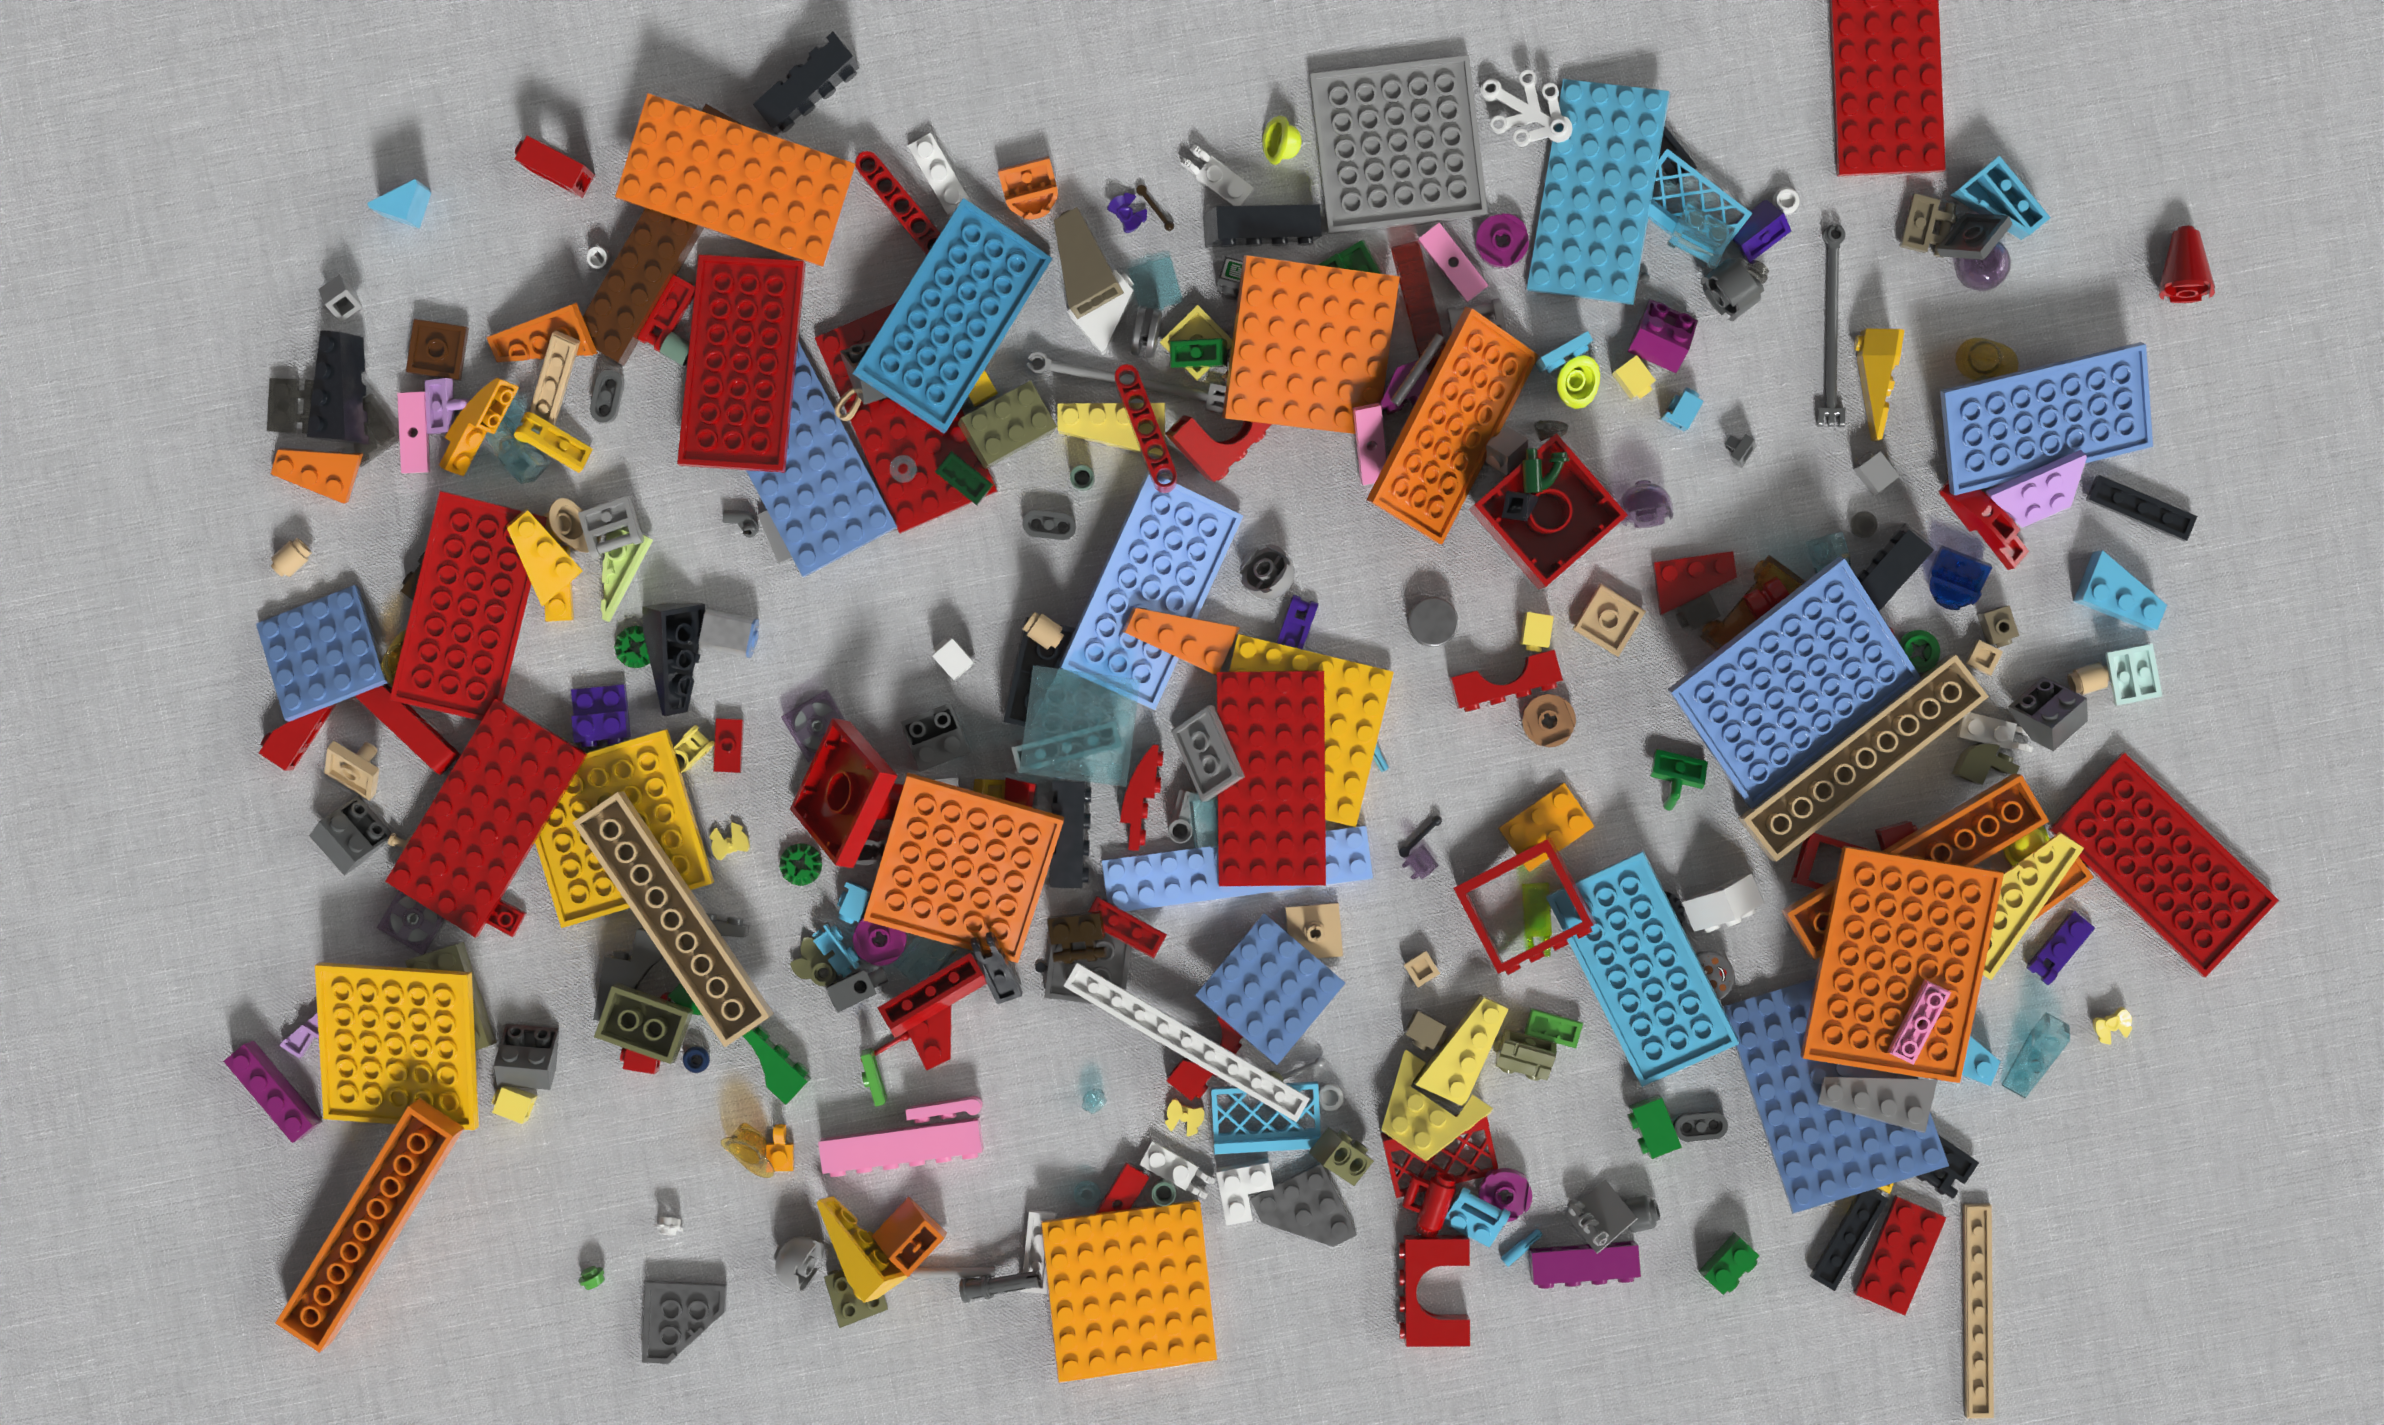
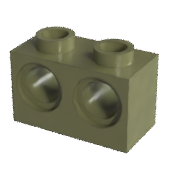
M1328 1127L1309 1153L1322 1166L1355 1186L1374 1160L1366 1154L1368 1149L1357 1140L1352 1143L1353 1139L1340 1129L1337 1133Z

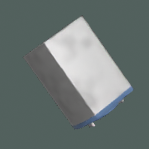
M707 609L703 618L699 648L751 658L753 653L756 652L754 649L758 641V629L761 628L759 627V620Z

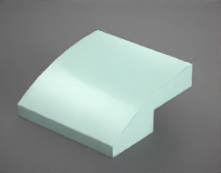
M2153 644L2105 653L2115 706L2162 696Z

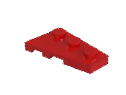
M1733 551L1653 562L1660 615L1737 578Z

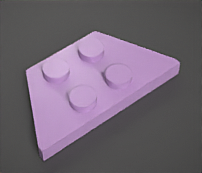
M2079 450L1986 491L1987 495L2023 528L2071 507L2087 456L2082 450Z

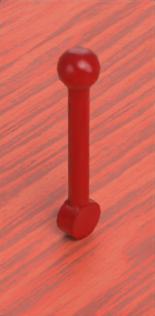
M908 1031L874 1051L875 1056L902 1040L907 1041L910 1038Z

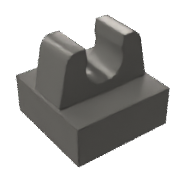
M1747 434L1744 435L1742 440L1730 435L1724 443L1726 445L1725 448L1732 452V462L1740 468L1744 466L1757 447L1755 439Z

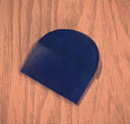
M1941 545L1928 574L1929 589L1935 602L1949 610H1960L1961 607L1975 604L1982 596L1981 590L1992 570V564Z

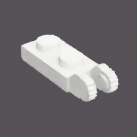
M1193 145L1190 149L1192 153L1206 164L1201 170L1186 158H1183L1180 164L1195 175L1199 182L1229 205L1242 206L1254 188L1216 158L1210 157L1198 146Z
M1971 712L1961 718L1957 733L1958 738L1979 743L2000 745L1999 748L2008 750L2012 748L2032 753L2033 749L2029 744L2013 742L2015 732L2028 736L2023 728L2017 726L2016 723Z
M1151 1141L1139 1163L1145 1169L1165 1180H1169L1185 1191L1189 1190L1203 1199H1206L1208 1193L1203 1188L1190 1183L1194 1175L1209 1184H1214L1216 1181L1215 1177L1201 1170L1195 1163L1155 1141Z

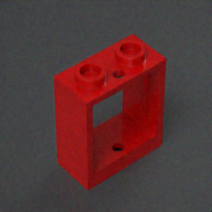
M528 135L524 141L521 140L516 146V157L514 159L524 168L581 198L584 197L595 176L585 165Z
M1813 833L1802 842L1791 882L1813 889L1824 886V884L1808 880L1820 842L1843 848V846L1867 848Z

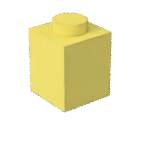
M1637 355L1612 373L1630 399L1636 395L1639 399L1653 390L1650 385L1656 381Z
M1531 612L1524 613L1520 645H1526L1527 651L1540 653L1542 648H1549L1554 616Z
M504 1086L501 1090L497 1089L493 1096L492 1104L495 1106L492 1113L523 1124L530 1117L537 1095L516 1087Z

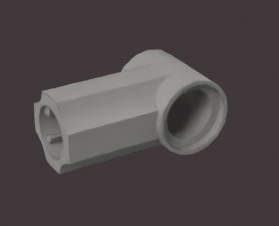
M1179 790L1168 829L1170 838L1177 844L1188 842L1192 836L1201 801L1198 794ZM1178 824H1183L1188 828V834L1183 839H1177L1173 835V829Z

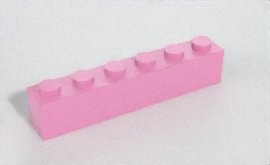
M980 1117L821 1138L818 1142L822 1174L830 1173V1177L846 1175V1171L855 1169L856 1173H867L872 1171V1167L883 1166V1170L899 1168L900 1163L908 1162L909 1166H920L925 1164V1160L935 1159L936 1163L951 1161L953 1156L962 1155V1159L977 1158L978 1153H982L984 1149Z

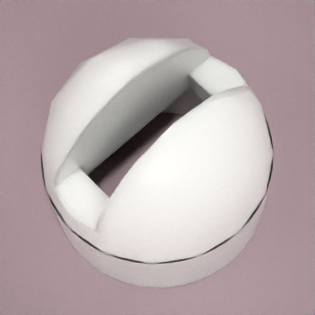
M593 247L587 253V261L593 268H604L610 262V254L603 247ZM597 252H599V253L601 254V256L604 258V262H603L602 259L596 254Z

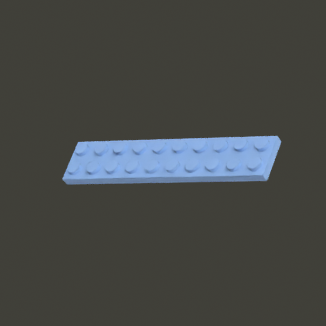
M1366 825L1326 830V885L1373 879ZM1218 845L1102 860L1107 902L1123 911L1313 887L1219 886Z

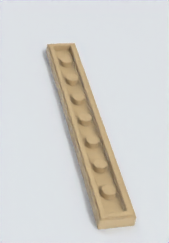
M1963 1203L1965 1417L1994 1418L1992 1205L1990 1203Z

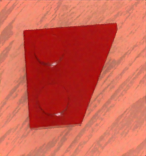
M952 1005L908 1030V1034L926 1071L951 1059Z

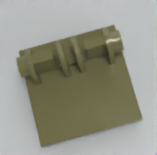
M834 1270L828 1272L827 1276H824L839 1328L888 1310L884 1294L878 1299L865 1303L858 1299L853 1293V1288L847 1282L843 1270Z

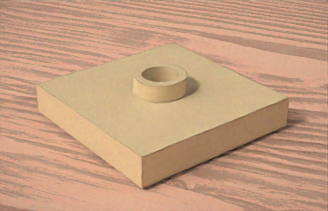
M1600 583L1572 630L1619 657L1646 611Z

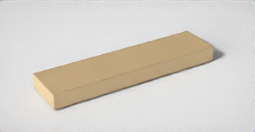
M556 330L551 335L529 412L536 414L554 426L580 344L579 340Z

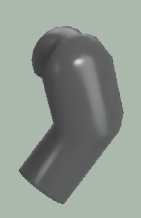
M723 511V523L738 524L743 531V535L748 538H752L758 533V522L748 511Z

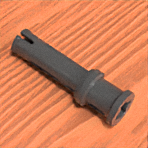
M1039 1270L996 1278L983 1275L981 1279L968 1281L967 1279H961L959 1292L963 1303H969L971 1299L983 1297L988 1300L994 1297V1294L1035 1287L1039 1288L1042 1282L1038 1281L1042 1280Z

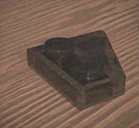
M371 393L363 398V411H366L368 416V422L364 423V434L369 436V445L354 444L355 453H363L359 467H363L400 441L399 431Z

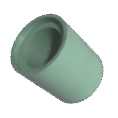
M671 332L664 340L660 353L681 366H685L688 363L690 342Z
M1079 465L1070 473V481L1075 489L1087 491L1094 485L1095 477L1089 467ZM1085 471L1090 475V480L1086 485H1078L1075 482V476L1078 472Z
M1161 1178L1153 1184L1152 1199L1156 1204L1168 1206L1175 1200L1176 1186L1172 1182ZM1160 1186H1167L1171 1189L1172 1193L1168 1198H1161L1157 1195L1156 1190Z

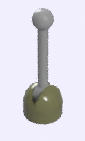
M1318 1057L1315 1062L1282 1075L1276 1071H1268L1267 1073L1283 1082L1284 1079L1312 1068L1324 1067L1325 1059Z

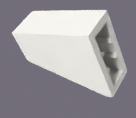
M1117 270L1113 273L1124 292L1122 295L1079 319L1075 317L1071 309L1067 311L1068 316L1102 355L1107 352L1134 295L1131 288L1134 283L1124 272L1120 275Z

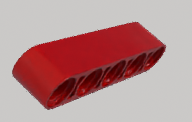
M870 151L859 153L855 160V166L859 174L927 256L930 245L937 240L940 232L877 155ZM870 159L875 161V167L871 171L862 170L864 161ZM884 180L892 182V187L887 192H882L878 188L879 184ZM900 201H907L909 208L907 211L900 213L895 210L896 204ZM918 221L925 222L926 229L922 233H915L912 231L914 223Z
M1129 364L1121 365L1115 371L1117 391L1155 489L1162 493H1169L1174 490L1177 484L1174 464L1137 369ZM1125 374H1129L1134 377V381L1126 385L1120 382V378ZM1133 399H1140L1144 405L1140 409H1133L1129 406V403ZM1147 423L1152 425L1153 430L1149 434H1142L1138 430L1139 427ZM1153 448H1158L1163 454L1158 459H1152L1148 456V452ZM1162 473H1168L1172 476V480L1168 484L1160 483L1157 478Z
M388 684L355 696L439 775H442L460 756L459 752L409 704L389 700L392 688Z

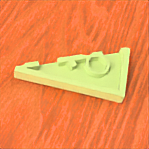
M628 526L606 533V541L628 534ZM643 535V543L637 545L632 543L605 552L602 568L604 600H601L602 619L607 622L611 621L653 539Z

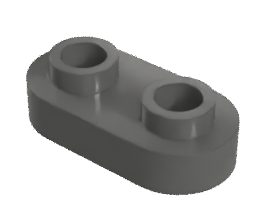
M604 370L596 378L590 404V414L600 423H610L618 415L624 389V380L616 371ZM613 379L615 386L612 389H608L607 382ZM607 405L609 407L608 414L603 415L601 413V408Z
M1032 510L1023 518V528L1032 537L1068 540L1076 531L1074 519L1066 513ZM1034 519L1041 521L1040 528L1034 529L1031 523ZM1061 522H1065L1068 525V529L1065 532L1058 530V525Z
M1716 1111L1682 1114L1675 1119L1673 1124L1678 1138L1685 1142L1719 1139L1728 1130L1726 1118ZM1711 1120L1717 1121V1126L1714 1129H1710L1708 1126ZM1686 1122L1690 1123V1130L1684 1132L1682 1125Z

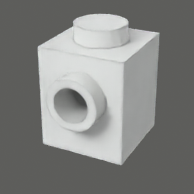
M945 638L934 648L936 653L932 657L955 681L975 664L972 658L953 638L950 641Z

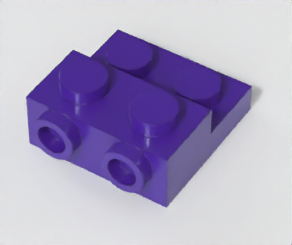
M626 684L571 690L573 716L571 718L574 743L581 742V747L597 746V741L607 740L608 745L622 743L624 738L631 737Z

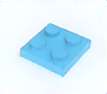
M1589 332L1583 333L1542 356L1535 363L1539 373L1547 370L1549 374L1562 367L1566 363L1564 359L1568 357L1573 359L1585 354L1589 350L1588 345L1593 341Z

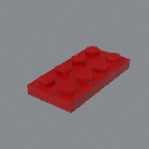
M1895 1195L1854 1294L1905 1316L1947 1217Z

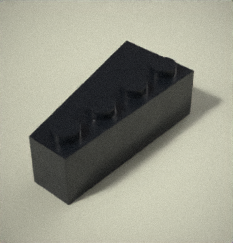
M833 31L826 37L829 42L824 47L818 48L816 46L808 53L810 55L807 58L808 62L804 65H795L786 75L788 80L785 83L782 80L778 81L753 104L776 134L787 132L794 126L795 119L800 115L806 116L811 113L816 107L815 103L822 98L824 100L829 98L836 92V86L843 81L847 83L856 76V70L859 69V66L854 56Z
M1320 204L1216 206L1203 215L1205 248L1240 245L1256 247L1262 244L1285 246L1289 242H1297L1299 246L1314 244L1313 241L1322 237Z
M320 330L307 437L332 442L369 445V436L364 434V423L368 422L367 412L363 411V396H366V385L363 384L361 375L365 372L364 338L338 331Z
M1906 523L1892 535L1884 549H1880L1876 553L1869 567L1866 570L1863 569L1856 576L1878 611L1885 606L1934 551L1931 544Z
M1025 617L1024 625L1030 617ZM1060 625L1063 627L1060 633L1064 636L1056 648L1050 646L1048 650L1028 637L1027 632L1022 630L1002 722L1030 728L1060 668L1059 664L1076 628Z
M1053 780L1052 813L1063 816L1064 822L1051 859L1050 888L1082 889L1083 883H1088L1089 867H1084V856H1089L1090 840H1085V829H1090L1091 813H1086V802L1091 803L1092 787L1087 786V781Z

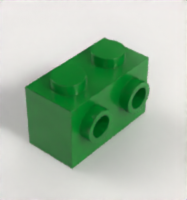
M1657 1094L1629 1105L1631 1113L1627 1114L1632 1129H1638L1641 1138L1637 1139L1642 1154L1647 1153L1651 1159L1682 1148L1663 1098Z
M1734 1232L1702 1266L1699 1273L1724 1295L1727 1291L1729 1293L1738 1286L1740 1282L1738 1279L1745 1272L1749 1273L1758 1263L1757 1258L1760 1255Z

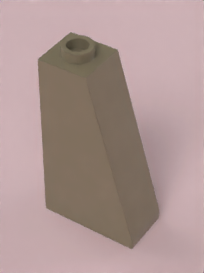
M1076 207L1063 212L1060 217L1054 220L1068 306L1075 317L1079 319L1122 295L1124 292L1079 209Z

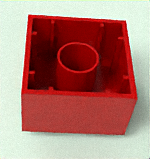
M1557 433L1537 449V459H1541L1542 477L1546 476L1553 463H1549L1551 453L1567 452V458L1570 461L1564 462L1558 477L1549 488L1540 493H1527L1539 497L1527 521L1502 518L1506 491L1524 493L1522 463L1468 509L1538 590L1547 587L1628 516Z

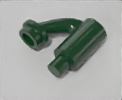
M1537 448L1526 449V460H1522L1524 493H1540L1549 488L1558 477L1564 462L1570 461L1567 458V452L1551 453L1549 463H1553L1546 476L1542 477L1541 459H1537Z

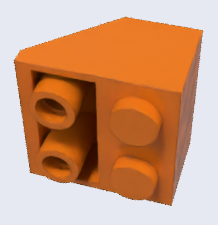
M908 1196L875 1231L872 1237L887 1258L909 1277L944 1240L948 1232Z

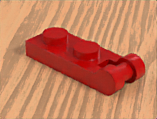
M673 274L640 331L638 340L644 344L649 343L653 345L654 350L660 353L664 340L671 332L675 331L695 295V286ZM655 326L663 330L659 337L652 333Z

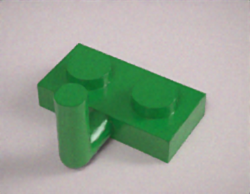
M1656 749L1650 777L1672 782L1670 794L1663 804L1664 809L1667 811L1673 810L1681 796L1682 785L1703 789L1708 761Z

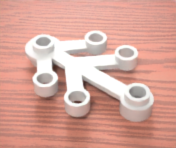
M1524 70L1519 77L1521 85L1525 88L1528 104L1504 91L1500 82L1496 79L1490 78L1482 83L1480 91L1484 100L1488 102L1499 100L1521 113L1507 118L1495 116L1491 120V128L1495 133L1501 134L1506 129L1533 122L1543 126L1529 132L1525 129L1515 131L1513 139L1519 147H1524L1529 142L1545 138L1560 143L1566 141L1571 136L1573 130L1572 123L1567 117L1561 115L1557 98L1559 90L1554 83H1547L1542 89L1543 97L1548 100L1551 117L1540 110L1535 88L1536 76L1531 70ZM1526 75H1531L1533 77L1532 81L1529 83H1525L1523 81V78ZM1489 85H1494L1496 87L1495 91L1492 93H1488L1486 91V88ZM1553 88L1555 89V94L1547 96L1546 90ZM1497 121L1504 122L1502 128L1497 129L1494 127ZM1557 124L1564 126L1561 132L1554 131V127ZM1525 134L1527 138L1525 141L1519 142L1517 141L1518 135Z

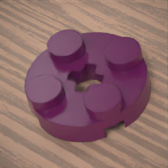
M1498 214L1488 217L1482 222L1476 233V251L1485 263L1496 268H1508L1518 263L1524 257L1529 247L1525 224L1518 217L1511 214ZM1503 234L1507 235L1506 241L1509 245L1507 247L1504 245L1498 247L1496 245L1498 241L1495 237H1501Z
M863 919L857 925L853 935V945L858 956L875 966H884L896 961L905 951L907 943V932L867 922ZM881 931L882 935H887L884 946L873 942V938L877 936L876 932Z
M1511 1168L1490 1170L1485 1174V1178L1479 1185L1478 1198L1501 1210L1503 1208L1509 1210L1511 1214L1507 1222L1518 1219V1216L1522 1215L1524 1211L1526 1213L1532 1203V1190L1525 1174ZM1503 1190H1509L1510 1193H1513L1512 1196L1507 1197V1200H1502L1501 1195L1498 1194Z

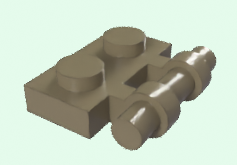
M1913 194L1899 247L1926 253L1928 252L1929 244H1933L1935 246L1933 256L1944 258L1940 257L1937 247L1950 233L1952 225H1955L1957 205L1946 203L1945 211L1943 212L1938 210L1939 199ZM1935 220L1941 222L1938 235L1932 234Z

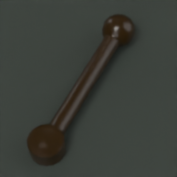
M1139 185L1136 188L1137 194L1144 197L1164 223L1165 230L1172 231L1174 223L1168 221L1147 194V188L1144 185Z

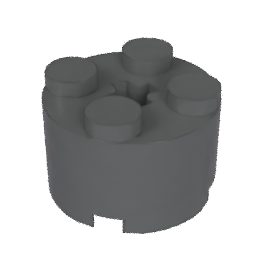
M1737 257L1735 260L1731 258L1726 259L1701 278V285L1706 283L1707 289L1703 292L1710 304L1719 314L1727 313L1731 317L1728 318L1730 321L1736 320L1761 300V293L1764 292L1761 282L1756 278L1753 279L1747 271V264L1740 257Z

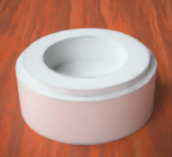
M1328 1083L1319 1088V1106L1322 1109L1334 1111L1342 1105L1343 1093L1337 1085Z

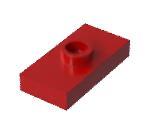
M716 718L713 772L741 773L744 720Z

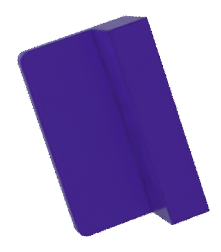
M1768 200L1762 201L1750 211L1752 215L1732 239L1738 245L1743 259L1748 263L1752 262L1791 232L1785 214ZM1727 228V234L1729 235L1734 228Z

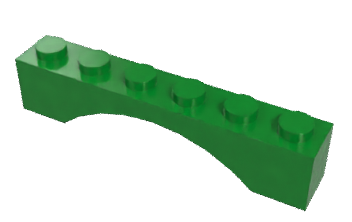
M680 982L668 997L676 1004L693 1009L692 1015H702ZM758 1025L742 1036L752 1046L760 1060L765 1075L766 1087L787 1105L811 1079L807 1075L809 1071L800 1062L795 1064L788 1057L790 1053L782 1045L773 1044L768 1039L770 1037L769 1033Z

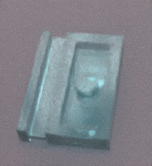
M917 935L893 965L916 985L940 971L957 949L953 945Z

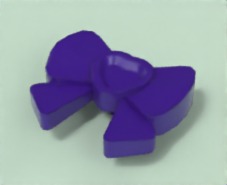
M1130 193L1114 197L1107 206V210L1116 214L1117 218L1122 222L1125 233L1135 231L1142 222L1147 220V209L1133 213V209L1129 207L1136 198V195Z

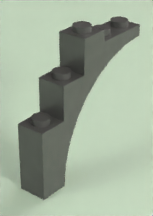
M706 913L721 936L742 938L748 936L750 925L743 924V919L728 917L727 921L718 920L716 914ZM644 928L636 929L631 958H629V953L613 951V955L604 956L593 1020L600 1021L613 985L619 983L637 990L640 982L650 969L663 958Z

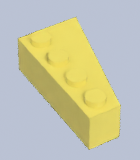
M1122 403L1057 404L1059 434L1141 453ZM1129 403V406L1133 409H1140L1144 405V403ZM1150 403L1165 441V403ZM1145 423L1138 430L1142 434H1149L1152 432L1153 427ZM1153 448L1148 452V455L1158 458L1163 454L1158 448Z
M1481 995L1462 1018L1455 1030L1447 1037L1436 1054L1428 1061L1425 1068L1414 1081L1415 1085L1464 1107L1508 1012V1008Z

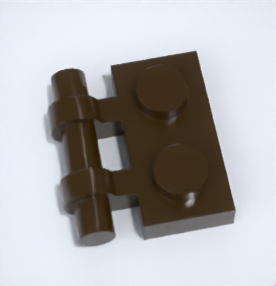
M1101 911L1050 916L1047 919L1051 945L1062 944L1063 949L1062 951L1053 952L1054 963L1064 962V964L1074 963V960L1087 959L1090 962L1097 961V958L1107 957L1106 947H1096L1095 941L1105 938ZM1085 941L1086 949L1073 950L1072 943Z

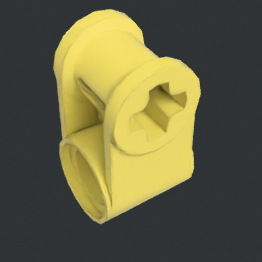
M694 725L674 747L675 754L682 755L685 760L680 773L688 771L715 745L713 740L709 741L698 731L699 727L697 725Z

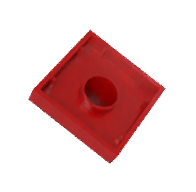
M832 718L790 810L836 866L853 868L876 820L893 821L904 785L894 783L898 775L850 721Z

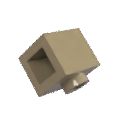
M2010 605L1977 614L1987 644H1996V647L2000 648L2012 644V638L2019 636Z
M1418 1009L1415 1010L1404 1030L1405 1035L1413 1039L1412 1044L1426 1051L1427 1047L1434 1050L1436 1045L1441 1046L1448 1032L1444 1031L1446 1028L1444 1023Z

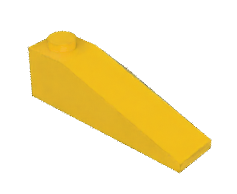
M1866 328L1855 338L1854 350L1857 351L1856 359L1871 441L1877 442L1883 438L1889 411V402H1885V400L1894 389L1895 381L1891 373L1895 365L1899 366L1905 331L1903 329Z
M834 1196L817 1201L818 1209L847 1282L853 1288V1293L858 1299L862 1300L863 1303L878 1299L908 1278L887 1258L879 1245L874 1241L873 1233L861 1229L857 1225V1218Z

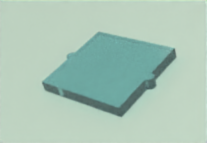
M1170 257L1156 261L1147 260L1145 264L1128 268L1131 281L1134 283L1133 289L1139 307L1146 306L1147 309L1152 308L1154 310L1157 308L1163 311L1164 307L1183 302Z
M1212 798L1204 802L1201 800L1190 801L1195 848L1208 846L1217 848L1218 798Z

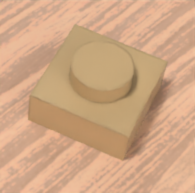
M1976 640L1965 664L1991 676L2003 651L1981 640Z
M1426 950L1403 964L1417 987L1422 986L1440 974Z

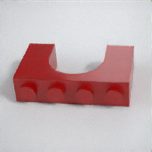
M1228 370L1221 376L1226 383ZM1183 415L1165 434L1207 480L1215 482L1216 480L1223 479L1228 474V468L1235 461L1238 462L1247 455V449L1253 443H1257L1265 437L1266 430L1272 424L1244 421L1241 429L1235 436L1226 441L1216 442L1207 435L1192 417Z
M1403 1235V1242H1399V1259H1404V1269H1399V1285H1404V1296H1399V1312H1404V1323H1399V1338L1404 1339L1406 1347L1470 1346V1318L1468 1314L1431 1313L1420 1305L1416 1295L1419 1280L1430 1269L1439 1266H1470L1469 1237L1466 1235H1437L1435 1238L1421 1237V1235Z

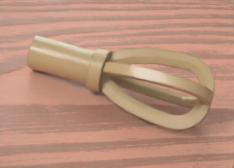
M853 387L840 398L835 406V415L843 421L851 420L861 403V399L857 395L850 411L846 415L840 413L846 401L855 394Z

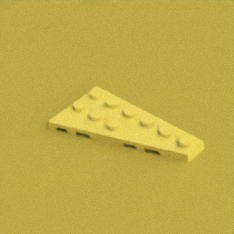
M2061 832L2004 873L1983 975L1990 980L1996 975L2084 849L2083 846Z

